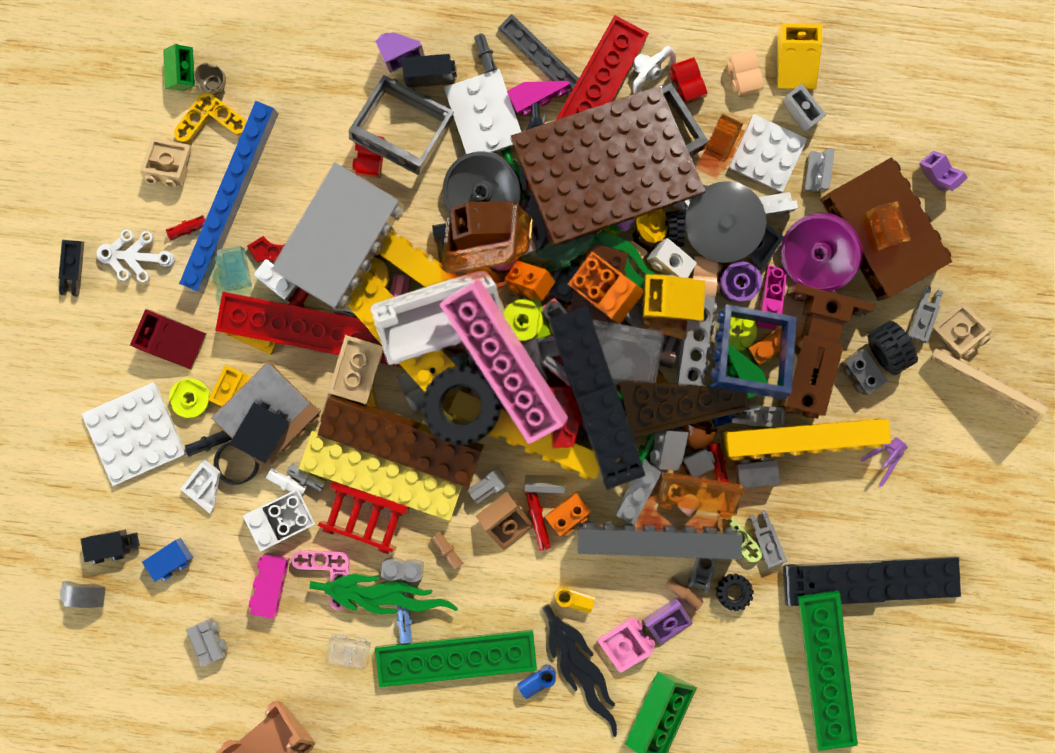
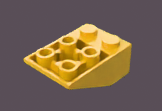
M782 23L778 29L777 89H795L801 84L806 89H817L822 49V24Z
M646 274L644 277L645 292L643 296L642 318L704 320L705 280Z

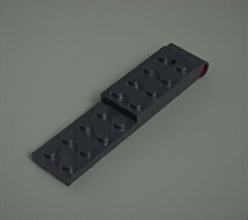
M585 305L549 318L548 322L606 489L609 490L645 477L642 462L588 306Z
M957 556L783 565L786 606H799L798 596L839 591L841 604L961 597L959 557Z

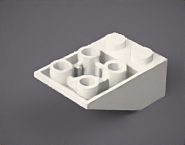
M298 489L243 515L260 552L315 525Z

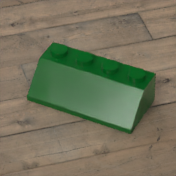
M658 671L652 681L648 694L645 696L642 708L636 716V721L628 734L625 745L637 753H668L697 687L670 674Z

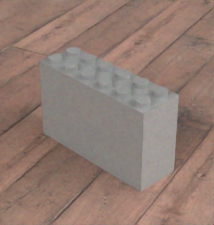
M334 162L270 270L333 308L340 310L343 307L347 308L352 300L350 297L354 290L357 291L362 283L361 277L364 272L368 273L373 265L371 260L374 255L378 256L381 252L383 240L385 237L389 238L394 229L392 225L395 220L399 221L402 217L404 205L399 200Z

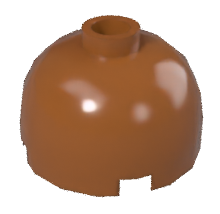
M708 421L679 427L688 432L685 448L692 451L708 447L717 434V428L713 430L711 428L712 424Z

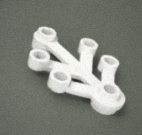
M128 229L123 230L121 237L113 244H103L97 250L98 260L105 264L110 263L117 272L118 279L122 281H128L131 278V273L129 270L124 269L117 259H124L137 274L138 281L143 283L148 282L151 276L149 272L144 271L137 261L158 262L163 267H171L175 263V256L168 251H162L160 254L138 252L146 244L154 241V235L148 231L142 232L140 239L126 251L118 250L126 242H131L135 238L134 233ZM129 232L130 238L126 239L125 234ZM149 234L150 239L145 241V235ZM108 250L109 255L104 257V251ZM164 255L168 256V260L166 262L162 261V257ZM125 271L127 276L122 278L121 274ZM143 273L146 274L145 280L141 279V275Z

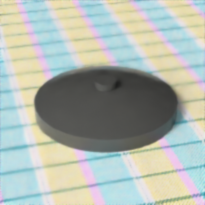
M488 151L468 153L457 159L445 175L442 190L444 203L450 215V208L467 202L513 201L515 211H517L522 193L520 179L514 167L502 156Z
M729 181L717 182L705 187V194L694 197L686 211L685 231L689 242L699 254L712 261L734 262L745 258L758 247L766 230V213L762 202L752 190L739 183Z

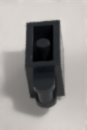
M126 529L80 539L84 562L92 561V564L103 563L105 558L110 557L112 561L123 559L125 554L130 553V548L140 546L138 532L127 534ZM129 537H130V540H131V545H129V542H128V538H129Z

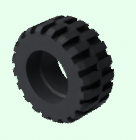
M460 366L446 369L436 375L425 389L426 392L422 398L424 421L430 427V431L444 442L446 441L453 445L476 443L486 437L499 420L501 401L485 375L477 369ZM458 386L473 389L481 401L479 416L475 421L467 425L452 423L447 419L443 411L445 395L451 389Z

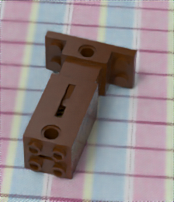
M797 283L788 287L787 295L792 296L791 299L803 302L805 300L802 315L806 316L802 335L795 338L792 391L787 398L779 400L778 406L784 407L783 411L799 414L800 411L803 412L802 416L818 419L819 416H826L844 347L839 344L844 323L850 322L852 315L861 317V315L874 312L875 304ZM803 397L806 400L805 405L802 404Z

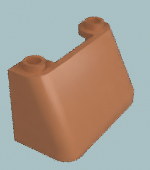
M274 701L267 706L265 711L267 718L240 741L228 740L224 742L216 753H307L314 747L315 742L283 702Z

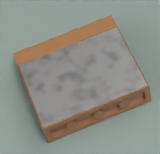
M271 360L267 361L211 417L219 427L233 438L255 400L260 401L262 399L270 403V408L275 411L280 409L289 414L288 418L291 421L267 462L263 463L252 457L263 468L267 464L271 466L278 459L276 455L281 450L285 452L292 445L290 441L295 436L299 438L306 431L304 427L309 422L313 424L320 417L318 413L321 410L304 396L275 367Z

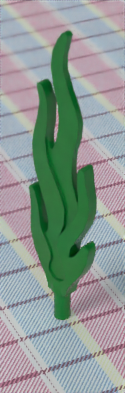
M615 225L608 227L610 230L615 232L621 231L620 228H618ZM605 230L587 235L589 244L593 243L629 253L628 258L633 259L643 273L655 275L654 272L646 267L639 252L630 242ZM578 238V240L583 244L584 238ZM627 259L624 269L626 277L639 287L644 288V278L636 273L629 259Z
M352 573L333 581H327L326 583L310 581L309 589L325 591V594L330 595L340 605L354 611L358 609V606L351 600L374 614L397 613V610L394 608H382L379 606L386 604L398 605L415 612L440 606L454 611L458 610L453 603L441 598L416 600L406 597L402 593L408 592L414 595L426 596L431 594L433 590H423L402 581H386L371 586H360L357 584L359 582L376 581L379 579L378 575L369 576Z

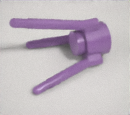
M897 437L891 443L884 444V448H888L886 452L890 456L882 467L886 468L892 460L893 462L881 480L880 486L884 485L899 459L904 455V451L908 448ZM876 448L860 460L863 462L884 448Z

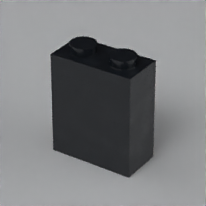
M450 54L402 58L403 78L406 86L413 88L454 84L453 78L457 77L455 60H451Z
M260 399V401L255 400L229 444L266 463L291 419L288 418L289 414L280 409L275 411L270 408V403Z

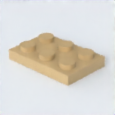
M345 335L328 393L368 404L384 351L383 347Z

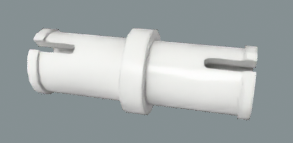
M271 468L266 477V480L281 486L282 490L286 489L292 492L298 489L301 496L307 488L306 485L291 479L292 476H286Z

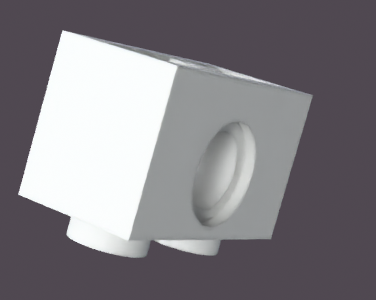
M668 238L659 241L647 258L653 269L661 272L663 275L688 278L697 264Z

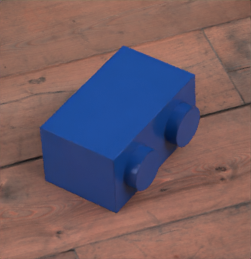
M179 538L142 561L154 582L160 579L164 582L173 576L172 571L178 568L180 571L190 565L188 561L194 557L183 540Z

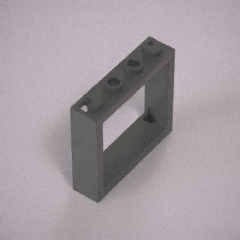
M383 75L349 128V140L420 175L452 122L454 111L447 108L446 105L433 101L431 97L416 92L412 87H406L396 79ZM385 92L442 121L421 158L363 129Z
M672 83L666 86L661 85L660 88L664 97H668L695 139L686 145L692 157L704 150L709 141Z

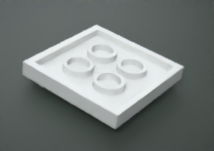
M753 114L728 169L782 193L807 138Z

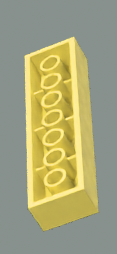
M318 431L311 432L299 466L300 470L449 521L452 519L463 486L318 436Z

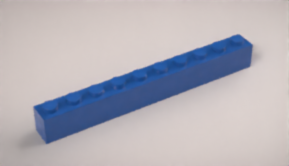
M255 101L179 282L180 285L204 293L279 113L273 107Z

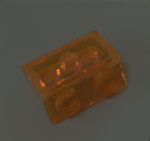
M644 318L642 325L644 329L686 340L688 333L682 330L685 320Z

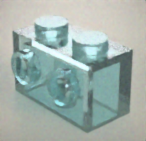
M235 246L217 250L218 256H215L217 267H220L221 275H219L221 287L228 291L252 287L245 248Z

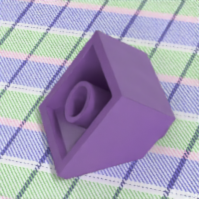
M395 32L390 34L384 33L375 40L390 73L402 68V58L425 56L420 41Z

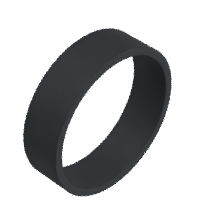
M230 442L222 445L215 454L214 467L219 471L220 454L230 445ZM255 461L252 474L244 481H231L221 471L220 479L232 485L246 483L256 475L259 464Z

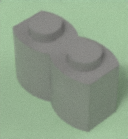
M396 557L387 558L382 562L381 577L387 580H398L401 578L408 582L419 581L423 577L424 562L418 559L404 561Z

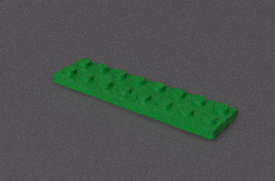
M839 591L798 596L818 751L858 746Z
M533 629L375 647L379 687L537 671Z

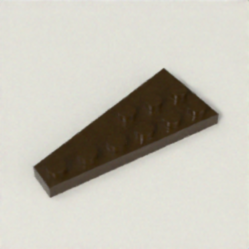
M618 379L626 418L633 438L750 410L748 396L745 392L705 385Z

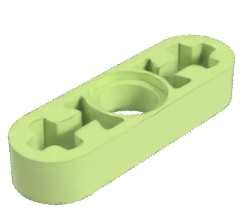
M728 514L720 515L716 521L718 529L723 530L721 527L723 525L722 519H730L729 525L731 527L737 526V531L745 536L742 547L747 545L750 540L749 547L753 550L757 549L755 557L752 555L749 557L750 552L745 547L742 550V555L750 562L760 560L762 551L757 543L732 516Z

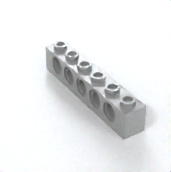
M705 296L703 322L684 320L675 383L705 385L703 377L708 370L706 357L711 350L709 336L714 330L712 316L715 315L717 310V303H714L715 297ZM695 331L701 333L702 338L699 342L693 337ZM693 350L699 355L697 361H693L690 357ZM690 370L696 374L694 381H690L687 377Z

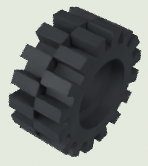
M683 211L666 212L667 221H665V226H668L666 238L670 239L678 247H684L686 242V226Z
M736 573L727 574L728 576L726 577L723 576L722 580L717 583L718 587H716L718 601L728 610H744L745 606L750 605V600H753L752 594H754V590H752V584L744 576ZM732 585H739L742 589V595L736 600L730 599L727 595L728 588Z

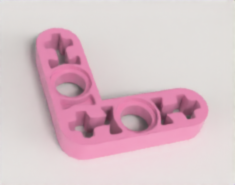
M301 550L293 554L291 558V563L296 569L330 570V581H333L337 575L344 576L350 574V558L347 553L342 551ZM310 554H312V566L309 565L310 561H305L302 563V565H300L299 561H296V558H298L300 555H302V558L309 559ZM317 555H323L326 558L325 565L320 566L316 563ZM329 555H332L331 559H338L340 555L346 562L339 566L338 562H332V566H329ZM330 596V605L332 608H334L335 610H342L343 608H345L342 605H338V602L334 601V599Z

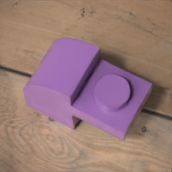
M934 150L919 163L924 175L941 191L945 189L954 191L967 179L965 172L951 166L946 155Z

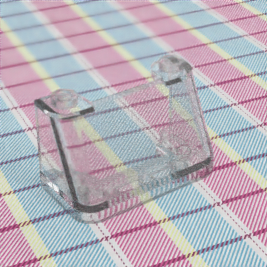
M593 320L612 379L656 382L664 343L663 333Z

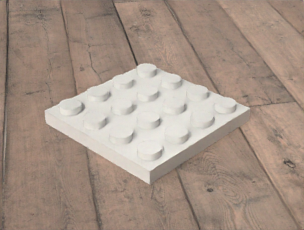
M156 382L82 413L112 486H116L187 454Z

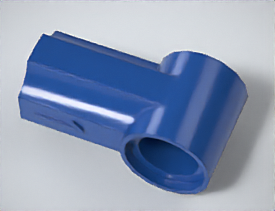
M544 665L539 671L519 682L517 686L523 697L528 699L541 690L552 687L556 681V670L551 665ZM547 672L553 677L546 680L542 677V674Z

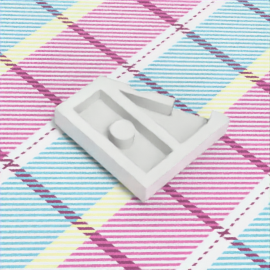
M205 459L181 487L185 494L209 513L215 508L220 471Z

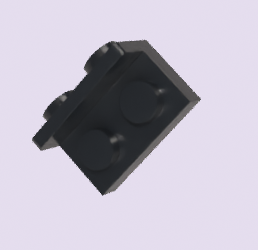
M566 255L563 259L560 258L555 266L557 270L554 276H552L555 283L548 293L569 304L574 289L568 283L579 270L581 264L571 260Z

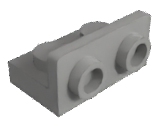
M827 148L823 152L811 151L809 153L805 181L806 191L824 193L830 189L835 149Z

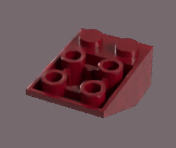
M145 309L130 346L191 370L207 333L153 310Z

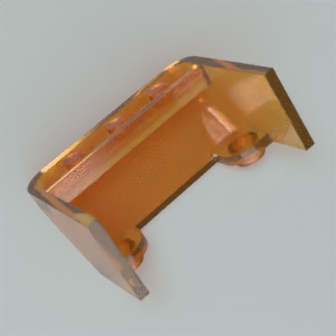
M514 204L510 241L461 250L453 240L451 217L447 218L442 267L453 274L505 265L515 261L529 251L532 218L518 204Z
M661 470V475L656 482L653 501L660 504V508L672 510V506L718 513L721 518L732 519V516L737 515L745 485L734 481L730 483L668 473Z

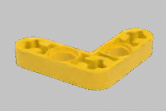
M203 93L176 126L174 136L181 143H190L210 116L234 134L241 136L247 121L212 94ZM204 100H210L212 104L205 106ZM198 107H200L201 109H203L206 113L203 114V112H201V111L198 109ZM220 110H228L226 119H219L218 113ZM195 113H199L201 116L198 123L191 122V116ZM234 119L237 123H241L243 128L236 130L237 127L230 121ZM188 122L194 129L192 130L185 124ZM182 130H183V131H186V133L188 134V136H187V137H184V136L182 137V135L180 134V132H181Z

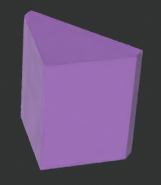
M676 597L643 619L660 645L693 624Z

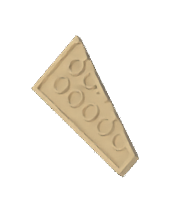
M935 349L931 356L933 361L954 373L959 371L960 376L963 377L962 379L967 382L978 383L980 390L1008 406L1010 404L1014 405L1013 408L1019 414L1032 416L1031 421L1038 424L1049 409L1045 406L1046 403L1040 399L1027 397L1026 393L1021 389L1008 387L1004 380L989 377V373L980 368L976 370L970 367L969 362L961 358L957 360L951 357L952 354L945 349Z

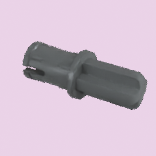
M483 33L476 35L474 39L479 51L478 58H481L485 73L497 70L492 56L493 50L489 49L485 35Z

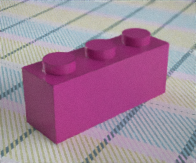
M266 553L263 557L259 558L257 569H260L259 575L255 577L253 582L255 593L254 596H251L248 605L251 608L250 614L271 619L278 615L290 561L289 557Z

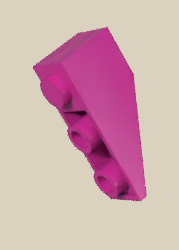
M569 81L523 82L508 90L507 93L517 113L526 116L532 113L533 103L545 106L552 101L553 97L557 95L561 97L567 94L572 86Z
M767 266L758 310L782 314L787 276L784 268ZM756 321V326L775 330L778 326Z

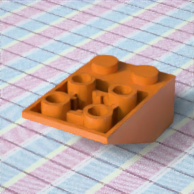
M591 252L568 283L569 286L618 323L623 321L645 292L594 252Z

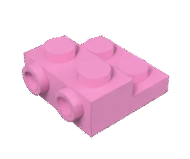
M633 616L617 624L614 629L597 640L620 673L652 655L655 649L653 638L650 635H645L641 621L634 619Z

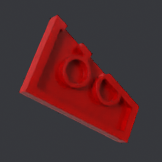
M570 386L549 387L568 417L562 427L551 432L552 449L573 448L581 415Z

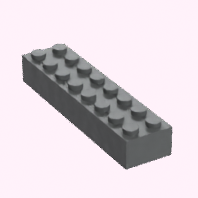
M583 522V525H579L578 554L742 559V534L735 527H723V530H717L714 526H703V529H696L695 526L683 525V529H676L675 525H663V528H656L654 524H643V527H635V524L623 523V527H617L615 523H603V526H595L594 522Z

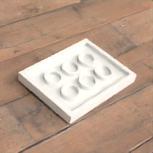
M500 69L444 87L450 108L454 111L453 117L466 154L476 151L496 153L513 147L510 136L521 132Z

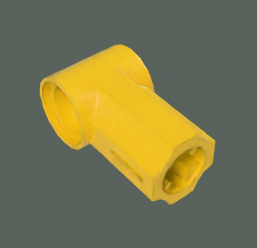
M566 586L557 588L554 595L556 602L562 607H569L590 614L594 606L595 596L571 590ZM562 592L569 593V598L566 601L559 600V595Z

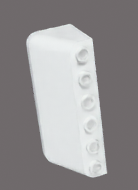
M476 271L372 305L370 308L388 364H399L412 357L417 358L431 351H439L449 345L460 344L462 339L439 304L450 295L479 278L502 312L496 284L486 271Z

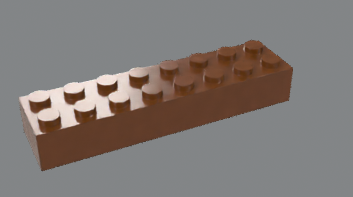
M334 394L327 400L317 434L318 436L467 488L472 483L484 448L483 444L477 442L469 445H453L449 442H444L437 435H434L426 424Z

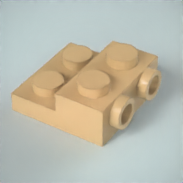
M151 138L140 169L143 179L149 184L161 182L170 188L182 186L188 170L186 165L192 150L191 146Z
M961 303L932 329L958 359L963 357L968 359L975 353L974 348L979 344L984 346L991 339L989 336L992 331L964 303Z

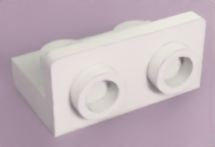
M790 192L758 197L763 204L766 216L789 213L798 209L797 200L792 201Z

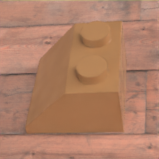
M508 492L504 493L476 515L484 530L503 550L534 527L532 521Z

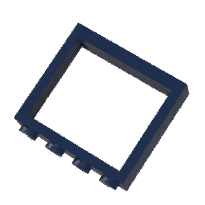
M726 304L719 311L717 318L719 330L717 329L715 334L717 349H715L713 354V360L716 361L711 375L714 380L713 387L779 399L787 398L792 391L797 317ZM731 317L782 326L778 385L726 377Z

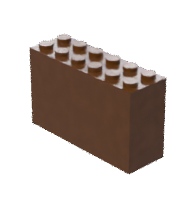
M892 157L819 199L827 213L839 216L847 221L858 234L862 245V260L859 269L878 301L896 295L953 262L950 251L940 241L941 236L939 232L933 229L930 216L922 210L920 199L913 194L910 189L911 184L909 180L903 177L900 172L901 167L899 163L893 160Z

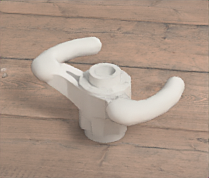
M666 46L653 57L639 54L635 58L633 68L639 76L633 82L634 94L642 92L641 87L646 79L652 81L660 76V64L668 56L669 67L671 68L673 64H676V52L672 47Z

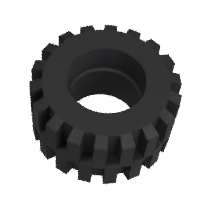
M890 320L868 333V343L873 355L879 364L890 374L897 375L918 362L917 351L912 340L896 322Z

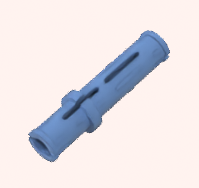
M407 592L402 593L403 595L408 597ZM397 605L398 620L396 623L399 625L400 643L412 642V619H410L409 610L406 608L403 610L401 606ZM403 614H404V617H405L406 631L404 630Z

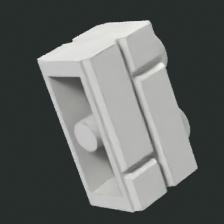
M265 260L256 270L254 276L282 299L289 301L295 295L299 286L270 270L273 263Z

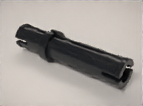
M222 430L208 437L203 436L201 440L185 445V451L191 457L202 451L208 452L212 447L228 442L232 438Z

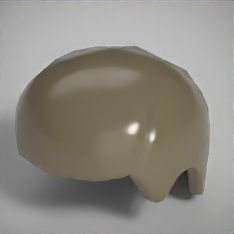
M206 62L195 69L194 81L202 92L216 94L224 89L226 75L218 65L213 66Z

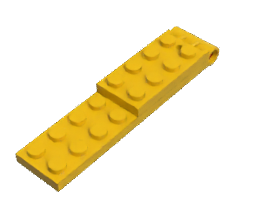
M369 270L368 273L364 272L361 277L362 283L358 290L352 292L350 296L352 300L348 307L381 343L370 308L372 305L394 298V296ZM442 349L425 353L417 358L412 357L399 363L425 392L427 385L430 384L436 375L446 369L458 367ZM432 368L436 369L435 373L431 372Z

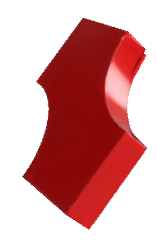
M265 236L247 245L257 263L265 260L275 262L285 244H273Z

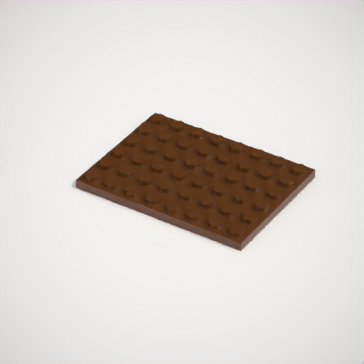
M660 86L510 136L553 246L692 199L706 192Z

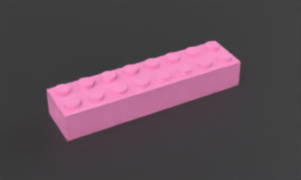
M481 279L475 280L443 300L439 304L528 444L562 427L568 418Z

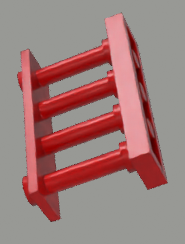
M333 481L331 488L336 490L335 493L337 495L328 521L318 523V526L323 528L322 531L329 534L336 532L378 547V551L385 554L396 551L397 547L390 545L399 517L402 514L409 513L410 507ZM349 494L354 496L355 502L345 529L335 525L344 496L346 497ZM368 501L373 503V510L365 534L362 535L353 530L362 504ZM386 507L391 509L392 515L382 542L372 538L381 509L383 510Z

